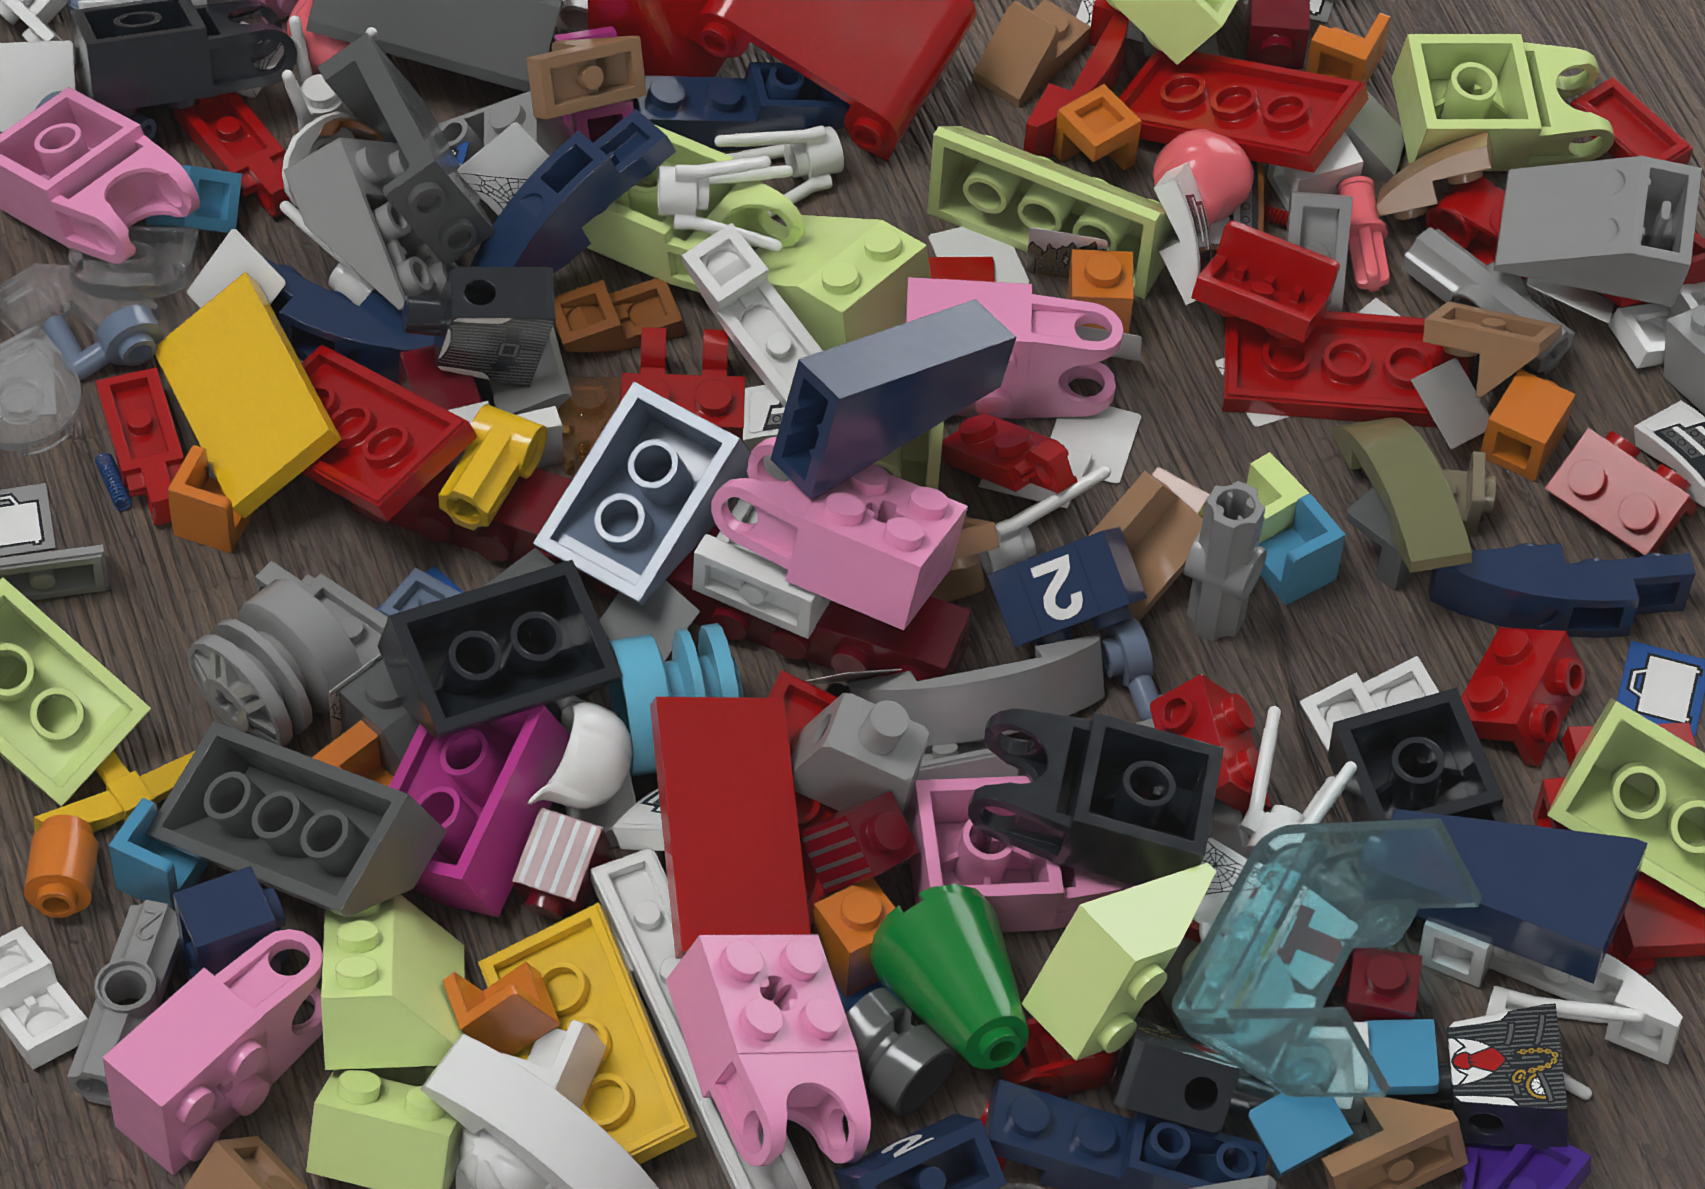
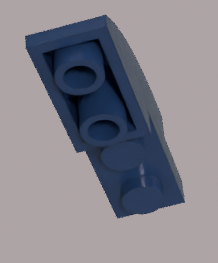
M750 62L744 78L645 76L647 96L632 99L634 110L637 109L654 125L719 152L766 147H717L714 140L719 135L805 130L821 125L824 127L830 126L834 130L845 127V115L851 106L788 65L774 62Z
M637 109L632 111L594 143L578 130L537 168L507 203L492 225L495 232L482 242L470 267L553 268V274L556 273L591 244L582 227L595 216L604 212L610 204L641 179L650 175L661 163L676 152L669 138Z
M263 257L285 280V286L270 306L298 358L305 360L320 345H324L400 385V353L434 344V336L403 333V310H398L382 294L373 290L358 306L341 292L329 291L303 278L294 268L284 264L278 265ZM473 376L474 381H475V383H476V382H477V377H474V376Z
M1522 543L1510 548L1471 549L1472 563L1433 569L1428 594L1431 602L1459 614L1502 627L1566 631L1569 637L1629 636L1635 615L1684 611L1696 573L1690 553L1674 555L1651 553L1639 558L1615 560L1590 558L1578 563L1566 564L1561 543L1546 545Z
M999 1079L991 1092L985 1123V1131L996 1156L1040 1169L1038 1183L1059 1189H1188L1264 1176L1268 1155L1263 1144L1224 1132L1212 1133L1135 1111L1129 1119Z

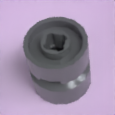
M879 988L868 993L853 1005L846 1013V1017L858 1049L863 1079L869 1077L868 1090L898 1117H904L923 1106L943 1085L956 1062L957 1052L927 1024L914 1027L916 1015L886 988Z

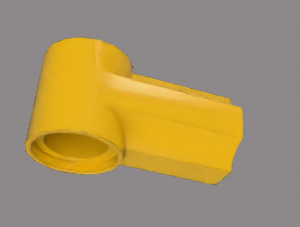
M488 404L483 405L479 409L471 423L478 437L465 448L464 455L439 493V508L445 511L455 524L473 531L477 527H488L519 476L527 479L532 475L541 460L547 441L546 426Z

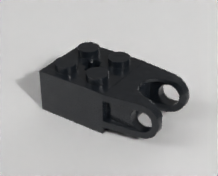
M141 0L70 10L78 77L87 97L125 117L139 113L140 107L164 104V107L169 109H185L199 104V99L215 97L216 95L273 85L283 81L282 73L285 70L292 71L296 64L297 50L294 41L282 29L280 19L273 9L260 1L246 0L194 6L191 0ZM255 15L265 18L269 24L240 23L245 18ZM279 43L283 45V58L277 66L271 69H260L252 64V62L269 56L277 49Z
M1457 687L1333 722L1327 759L1334 777L1336 778L1347 762L1352 761L1357 765L1355 774L1341 794L1359 838H1364L1368 842L1374 829L1385 832L1395 809L1507 822L1503 809L1504 797ZM1395 908L1409 932L1416 939L1421 940L1426 919Z
M1009 709L992 715L987 721L984 743L987 748L1006 764L1022 771L1031 782L1024 784L1008 782L984 785L975 789L974 794L969 800L968 817L972 824L981 832L1056 864L1136 886L1201 865L1207 846L1224 751L1223 747L1095 712L1092 720L1027 709ZM1009 730L1019 731L1027 734L1033 740L1015 739L1005 736L1001 732ZM985 807H1000L1010 812H1013L1016 815H997L990 812Z

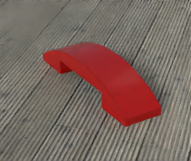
M1095 0L1093 4L1089 44L1095 46L1092 54L1071 91L1050 83L1047 85L1026 122L1023 151L1048 159L1054 156L1053 146L1058 109L1103 84L1113 92L1123 65L1129 19L1121 11L1110 6L1106 0Z

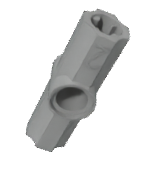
M1429 227L1420 234L1410 250L1404 255L1402 264L1404 271L1446 303L1449 301L1563 325L1562 336L1526 365L1537 373L1543 372L1546 375L1559 364L1563 355L1572 346L1575 332L1528 297V291L1521 276L1493 271L1495 262L1490 263L1488 266L1439 229L1434 230Z
M1240 481L1228 486L1216 485L1205 503L1201 531L1190 549L1184 567V575L1193 579L1187 616L1193 621L1194 633L1213 642L1225 636L1235 637L1245 621L1249 595L1259 579L1267 557V550L1259 546L1266 508L1258 499V490Z
M145 900L142 904L131 905L111 960L106 966L101 968L95 978L94 990L96 1000L67 1075L69 1089L78 1092L89 1102L111 1106L102 1057L161 1005L181 949L176 911L169 904ZM129 998L139 999L138 1002L131 1005L117 1004Z

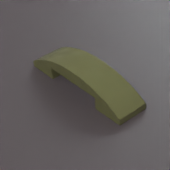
M1390 417L1332 427V438L1351 470L1363 468L1390 514V538L1410 573L1472 563V550L1450 486L1432 451L1420 434L1409 423L1397 417Z

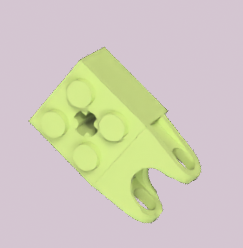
M1407 34L1391 78L1409 164L1448 143L1487 131L1492 146L1493 160L1492 168L1482 171H1509V169L1586 162L1602 156L1614 143V133L1610 122L1594 113L1572 108L1563 101L1583 93L1594 86L1598 73H1600L1594 55L1577 48L1525 43L1522 40L1521 34ZM1570 69L1584 70L1575 76H1560L1563 72ZM1598 136L1590 142L1572 143L1575 138Z
M655 125L667 135L676 150L673 155L659 166L700 165L734 160V157ZM659 166L650 175L641 179L610 204L604 212L595 216L582 227L591 242L587 247L588 249L671 285L699 292L681 257L682 254L703 242L712 234L698 230L674 229V216L658 215L657 185ZM761 181L709 185L708 210H696V216L727 225L733 223L735 227L781 241L782 248L793 247L805 234V223L797 207L786 196ZM767 211L778 215L787 227L773 220Z

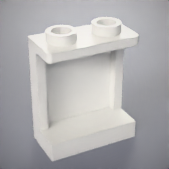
M771 455L764 457V467L771 476L785 482L791 480L770 460ZM742 499L738 501L732 511V515L743 523L753 524L757 522L758 516L754 506ZM721 531L716 538L705 534L694 552L693 590L809 639L817 622L831 601L785 581L787 569L735 543L722 534Z

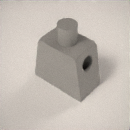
M842 693L803 727L791 756L794 791L837 811L892 791L904 816L914 782L919 775L930 732L925 726L910 720L906 710L894 701L884 700L874 704L852 693Z

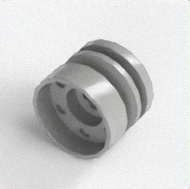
M275 579L243 604L238 612L239 621L236 619L222 620L216 625L211 634L203 635L191 645L187 656L189 669L198 689L211 709L225 725L285 747L291 741L293 735H300L310 726L313 721L312 712L326 714L330 711L329 692L362 668V664L353 643L340 623L317 598L302 586L287 579Z

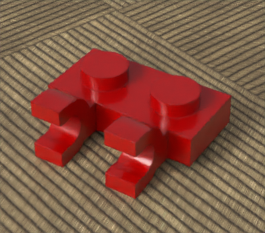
M642 327L640 373H622L620 402L632 383L636 382L739 437L743 442L745 377L727 376L728 334L725 330L703 329L702 375L665 374L666 328Z

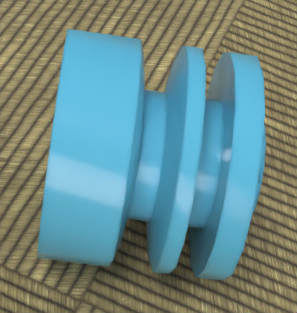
M718 623L701 626L698 642L699 656L697 655L690 632L686 628L676 630L672 642V660L665 662L651 634L608 641L622 673L620 681L608 684L612 712H617V716L621 718L631 734L633 750L629 770L631 777L657 773L650 704L655 697H744L738 665L735 658L731 655L723 628Z

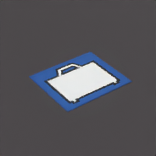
M1631 640L1617 701L1655 724L1689 723L1692 734L1695 736L1705 694V659Z

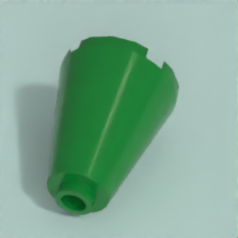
M959 884L935 886L919 892L918 894L922 902L904 913L898 905L887 914L873 936L869 956L879 981L972 1066L980 1069H991L1011 1063L1025 1047L1029 1036V1029L999 918L994 907L977 889Z

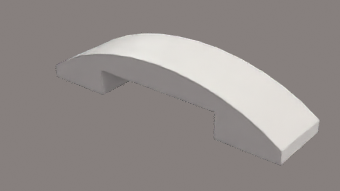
M730 223L682 254L681 260L725 332L752 369L785 407L798 360L823 350L767 280L768 268L734 224Z
M1426 920L1419 955L1422 956V965L1478 988L1490 968L1566 1000L1642 1010L1645 1014V1019L1641 1023L1609 1020L1605 1039L1667 1065L1669 1064L1681 1026L1682 1015L1651 983L1611 955L1606 954L1596 980L1592 984Z
M465 1034L456 1040L420 1089L472 1134L483 1128L556 1189H659L642 1167L619 1143L565 1096L518 1063Z

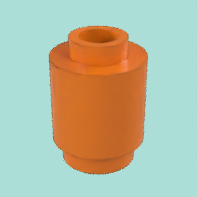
M72 815L51 816L42 822L40 829L32 836L24 885V897L31 906L46 916L53 918L68 917L86 909L91 902L99 846L96 838L93 836V828L87 821Z

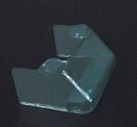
M1440 818L1282 826L1266 834L1253 848L1175 993L1172 1009L1189 1036L1283 1095L1289 1097H1385L1390 1086L1346 1008H1323L1353 948H1384L1391 946L1404 936L1418 909L1478 907L1482 896Z

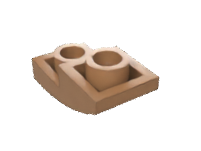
M1488 131L1468 136L1437 148L1410 163L1394 175L1378 192L1376 203L1378 216L1393 213L1394 218L1397 220L1421 216L1428 212L1430 205L1438 204L1440 190L1438 180L1447 178L1448 184L1455 185L1481 178L1483 176L1482 170L1492 168L1493 151Z

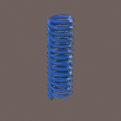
M110 453L99 454L95 458V463L98 466L97 468L112 499V503L116 510H125L131 505L132 500L127 488L123 485L113 455Z

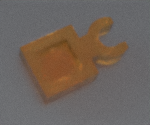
M567 377L572 396L557 409L562 423V440L566 441L563 447V463L567 475H575V462L580 457L588 456L619 406L620 377Z

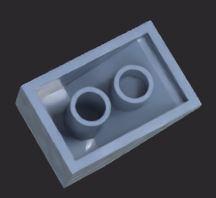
M633 382L533 544L538 549L562 562L573 559L578 571L643 605L697 546L705 534L716 525L711 513V501L717 490L729 480L748 477L747 468L750 452L739 437ZM735 497L728 498V507Z

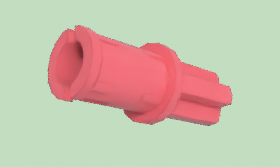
M1353 176L1341 181L1337 185V195H1347L1353 198L1348 248L1354 281L1359 289H1368L1369 292L1379 291L1380 287L1389 284L1391 278L1384 240L1388 236V228L1386 223L1381 221L1378 216L1373 180L1365 176Z

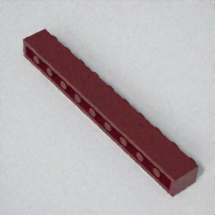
M464 449L388 521V523L419 532L429 540L449 542L479 552L489 560L497 562L507 561L514 564L534 548H537L533 544L573 479L536 468L527 479L519 476L488 527H477L473 531L455 524L452 518L439 508V493L464 455ZM351 502L352 511L361 513L374 522L387 523L385 520ZM714 526L707 534L716 538L720 529ZM700 542L666 579L671 586L700 611L692 623L700 626L718 623L723 628L724 634L728 639H743L773 649L786 658L794 660L803 659L834 669L839 674L902 669L857 679L865 680L911 671L916 681L956 674L968 648L972 610L931 596L905 630H901L831 600L809 639L693 590L694 552ZM538 549L555 565L562 563V561L558 560L557 558ZM578 571L585 588L594 590L607 599H615L618 594L617 591Z

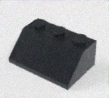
M573 559L389 615L377 646L401 705L435 739L615 683L622 678V673Z

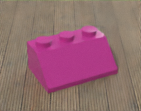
M545 705L435 739L419 724L389 787L409 794L447 832L415 885L414 890L445 906L499 917L514 885L512 880L540 807L549 810L552 801L541 800L530 805L528 801L537 791L546 786L555 774L563 759L570 738L568 731Z

